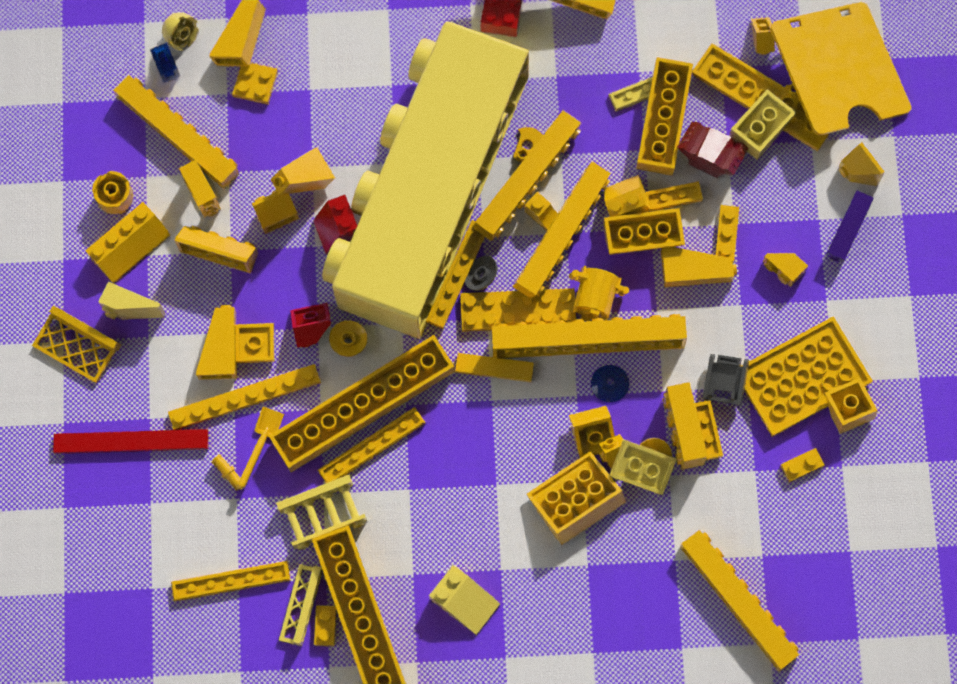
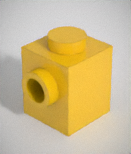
M620 434L599 443L601 449L599 456L602 462H606L610 468L613 467L623 441Z

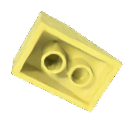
M767 89L731 128L729 136L736 142L744 143L749 148L747 152L758 160L787 126L796 112Z
M111 282L107 283L98 301L105 315L114 320L116 318L121 320L164 318L166 315L160 303Z
M452 565L429 595V599L475 635L479 633L500 605L495 598L455 565Z

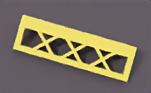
M299 564L279 641L303 646L323 572L321 567ZM303 570L312 572L310 580L305 584L301 579ZM305 588V599L299 603L296 593ZM299 607L301 614L299 619L294 622L290 615L292 610ZM292 626L296 629L294 640L285 638L286 630Z

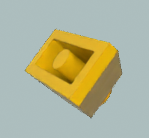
M769 17L751 19L754 48L756 53L761 55L775 52V40L770 30L772 23Z

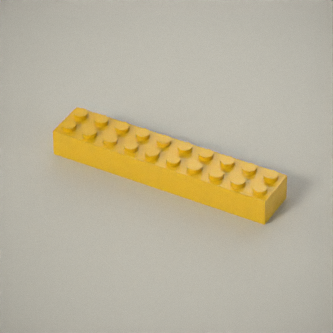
M671 314L669 317L652 315L650 318L633 316L630 319L614 317L611 320L604 321L602 318H595L592 321L586 322L583 319H576L573 322L567 323L563 320H557L546 324L544 321H538L531 325L519 322L513 326L500 323L492 327L493 357L503 359L684 349L687 341L686 318L680 314Z
M435 335L270 434L269 438L289 471L293 472L453 374L455 366Z
M349 525L312 538L363 684H406Z

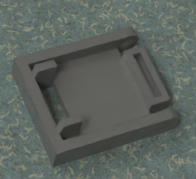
M710 354L702 399L742 406L749 360L744 359L742 367L741 358L718 355L717 362H714L715 354ZM715 390L732 392L731 399L714 397Z

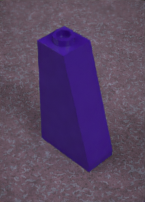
M856 190L827 253L830 254V259L840 262V260L845 261L874 197Z

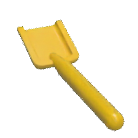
M264 406L262 407L255 426V432L261 434L238 482L239 489L245 488L266 438L279 430L284 417L283 413Z

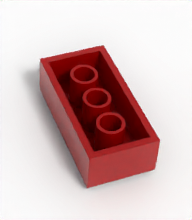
M485 0L480 22L481 32L517 37L524 0Z

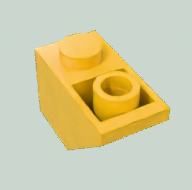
M767 253L763 259L766 269L770 272H775L778 275V279L790 287L808 268V265L795 253Z

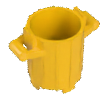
M584 265L580 272L573 270L568 276L569 279L580 282L573 306V313L577 312L582 315L581 319L584 321H590V319L602 318L603 321L608 320L615 294L623 297L629 293L628 287L620 285L622 278L606 270L586 268Z

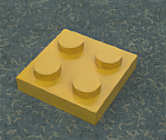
M251 62L249 67L240 66L232 93L233 97L269 105L278 69Z
M274 323L235 325L236 363L275 362Z

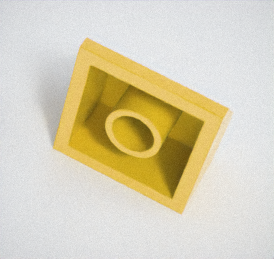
M640 175L606 187L604 190L605 204L610 217L644 213L651 210Z
M860 378L825 392L831 418L840 434L875 420L878 410Z
M606 406L569 415L579 458L590 451L593 455H598L601 451L599 443L604 442L608 438L615 437L612 419Z

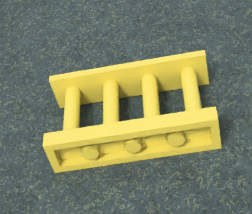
M350 475L276 503L280 514H287L296 537V541L291 542L294 550L297 548L298 550H303L309 547V544L312 543V538L347 525L350 528L356 529L363 526L364 522L367 521L365 514L358 515L349 490L353 483ZM338 491L342 493L352 518L342 523L331 499L332 494ZM320 498L324 500L333 523L332 527L324 530L321 528L313 507L314 501ZM300 506L306 508L315 531L314 534L306 537L303 536L294 512L295 508Z

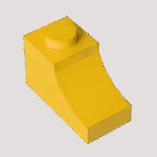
M537 191L525 204V213L547 231L558 214L551 203Z

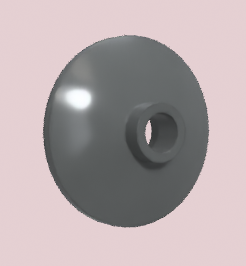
M489 256L475 259L466 278V286L473 291H480L488 287L497 275L498 266L496 261Z

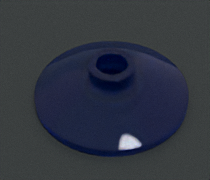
M605 365L594 372L591 379V389L594 395L601 401L608 403L617 402L627 394L629 378L620 367ZM612 379L614 384L609 385L607 380Z

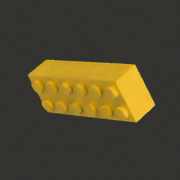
M656 57L636 169L673 176L693 63Z

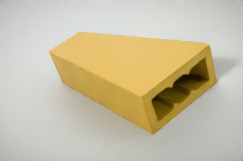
M241 0L210 52L209 57L217 66H250L266 11L259 0Z
M314 148L281 168L270 180L278 194L284 195L325 189L335 179V176L318 148Z
M676 247L661 248L664 288L733 282L734 276H737L736 264H733L732 258Z
M221 305L220 308H215L196 370L198 380L237 379L235 348L236 310L231 305Z

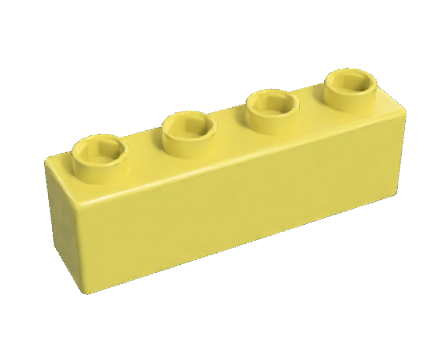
M448 21L443 24L436 42L423 38L418 43L408 72V78L411 81L417 82L418 85L408 107L394 104L390 109L380 136V144L383 147L389 148V153L380 174L367 170L362 175L351 205L352 212L361 216L351 242L341 238L334 241L325 260L322 272V279L332 284L336 304L340 310L420 339L427 325L426 319L454 260L529 78V50Z

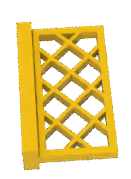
M53 305L49 311L48 319L32 346L91 381L98 383L116 350L119 351L122 344ZM53 319L59 321L61 330L51 332L50 324ZM74 330L77 339L67 341L65 331ZM62 333L64 343L54 345L52 335ZM49 336L51 346L46 348L39 346L42 338ZM90 339L93 348L83 351L81 341ZM78 342L80 352L70 354L68 344ZM65 345L67 356L58 357L55 348ZM105 348L110 351L105 359L99 360L97 350ZM94 351L96 361L86 364L84 354ZM81 355L83 365L75 367L71 357ZM97 364L98 372L93 377L89 375L87 367Z

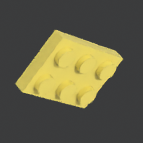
M623 439L609 476L663 495L677 459Z

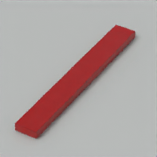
M209 430L54 434L53 453L209 449Z

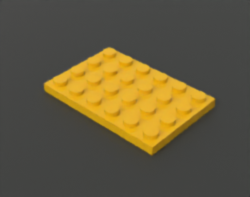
M833 316L749 361L744 391L773 437L827 408L825 392L858 378L861 379L865 387L872 384L873 380Z

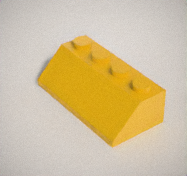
M142 202L85 251L89 258L114 284L171 234L149 207Z
M680 208L604 218L603 227L609 255L685 245Z
M184 226L174 240L181 253L250 274L258 255L257 248L252 243H240L235 238L229 236L226 238L220 237L216 232L209 231L207 233L201 231V228L196 226Z

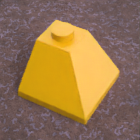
M862 142L845 156L839 164L840 174L847 178L849 182L877 186L884 175V170Z

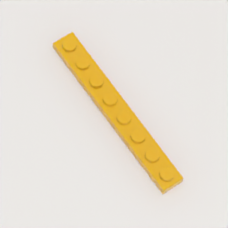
M315 364L168 411L173 430H180L320 384L321 381Z

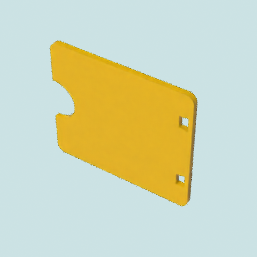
M857 2L772 23L770 27L771 33L812 131L816 135L821 136L848 129L849 111L857 106L870 109L877 115L880 121L906 115L910 112L911 104L866 3ZM848 10L849 15H841L840 12ZM799 22V27L792 28L790 23Z

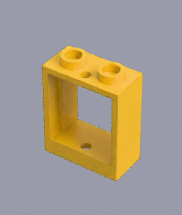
M194 160L180 167L179 170L203 217L216 215L221 210L220 205L197 161Z

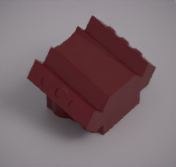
M691 122L677 146V149L687 157L688 165L717 179L721 174L734 175L749 149L744 143L736 142L732 137L711 127H704L700 122Z

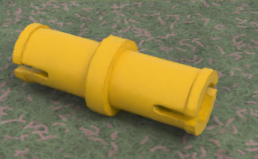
M221 454L217 455L211 463L221 472V477L227 479L235 490L238 491V482L241 477L235 472V468L224 460Z

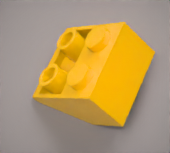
M274 190L272 194L266 197H258L252 203L255 215L264 234L299 219L290 194L279 195L277 190Z

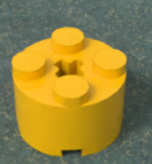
M109 171L104 175L98 176L93 183V196L98 206L104 212L123 214L132 204L133 190L123 174Z

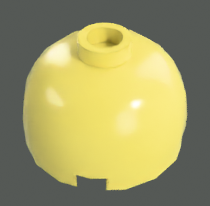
M182 12L171 14L166 18L162 26L164 41L175 50L180 51L184 50L183 47L186 45L191 46L199 32V28L196 27L197 20L189 14Z

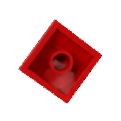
M328 303L290 310L297 348H306L316 344L331 325Z

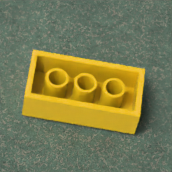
M690 382L667 386L666 392L663 393L662 403L664 409L668 410V416H666L668 428L672 427L671 442L677 448L675 453L676 463L681 465V470L703 466L707 459V453Z

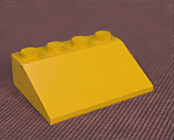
M591 451L526 494L561 545L626 503L621 488L609 476L608 472Z

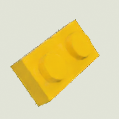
M814 448L782 463L780 466L790 483L824 467V463L817 449Z
M316 605L314 645L335 646L336 606Z

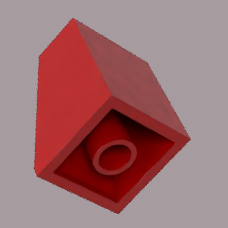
M345 194L328 200L313 220L326 255H328L336 239L341 238L351 242L357 228V223Z

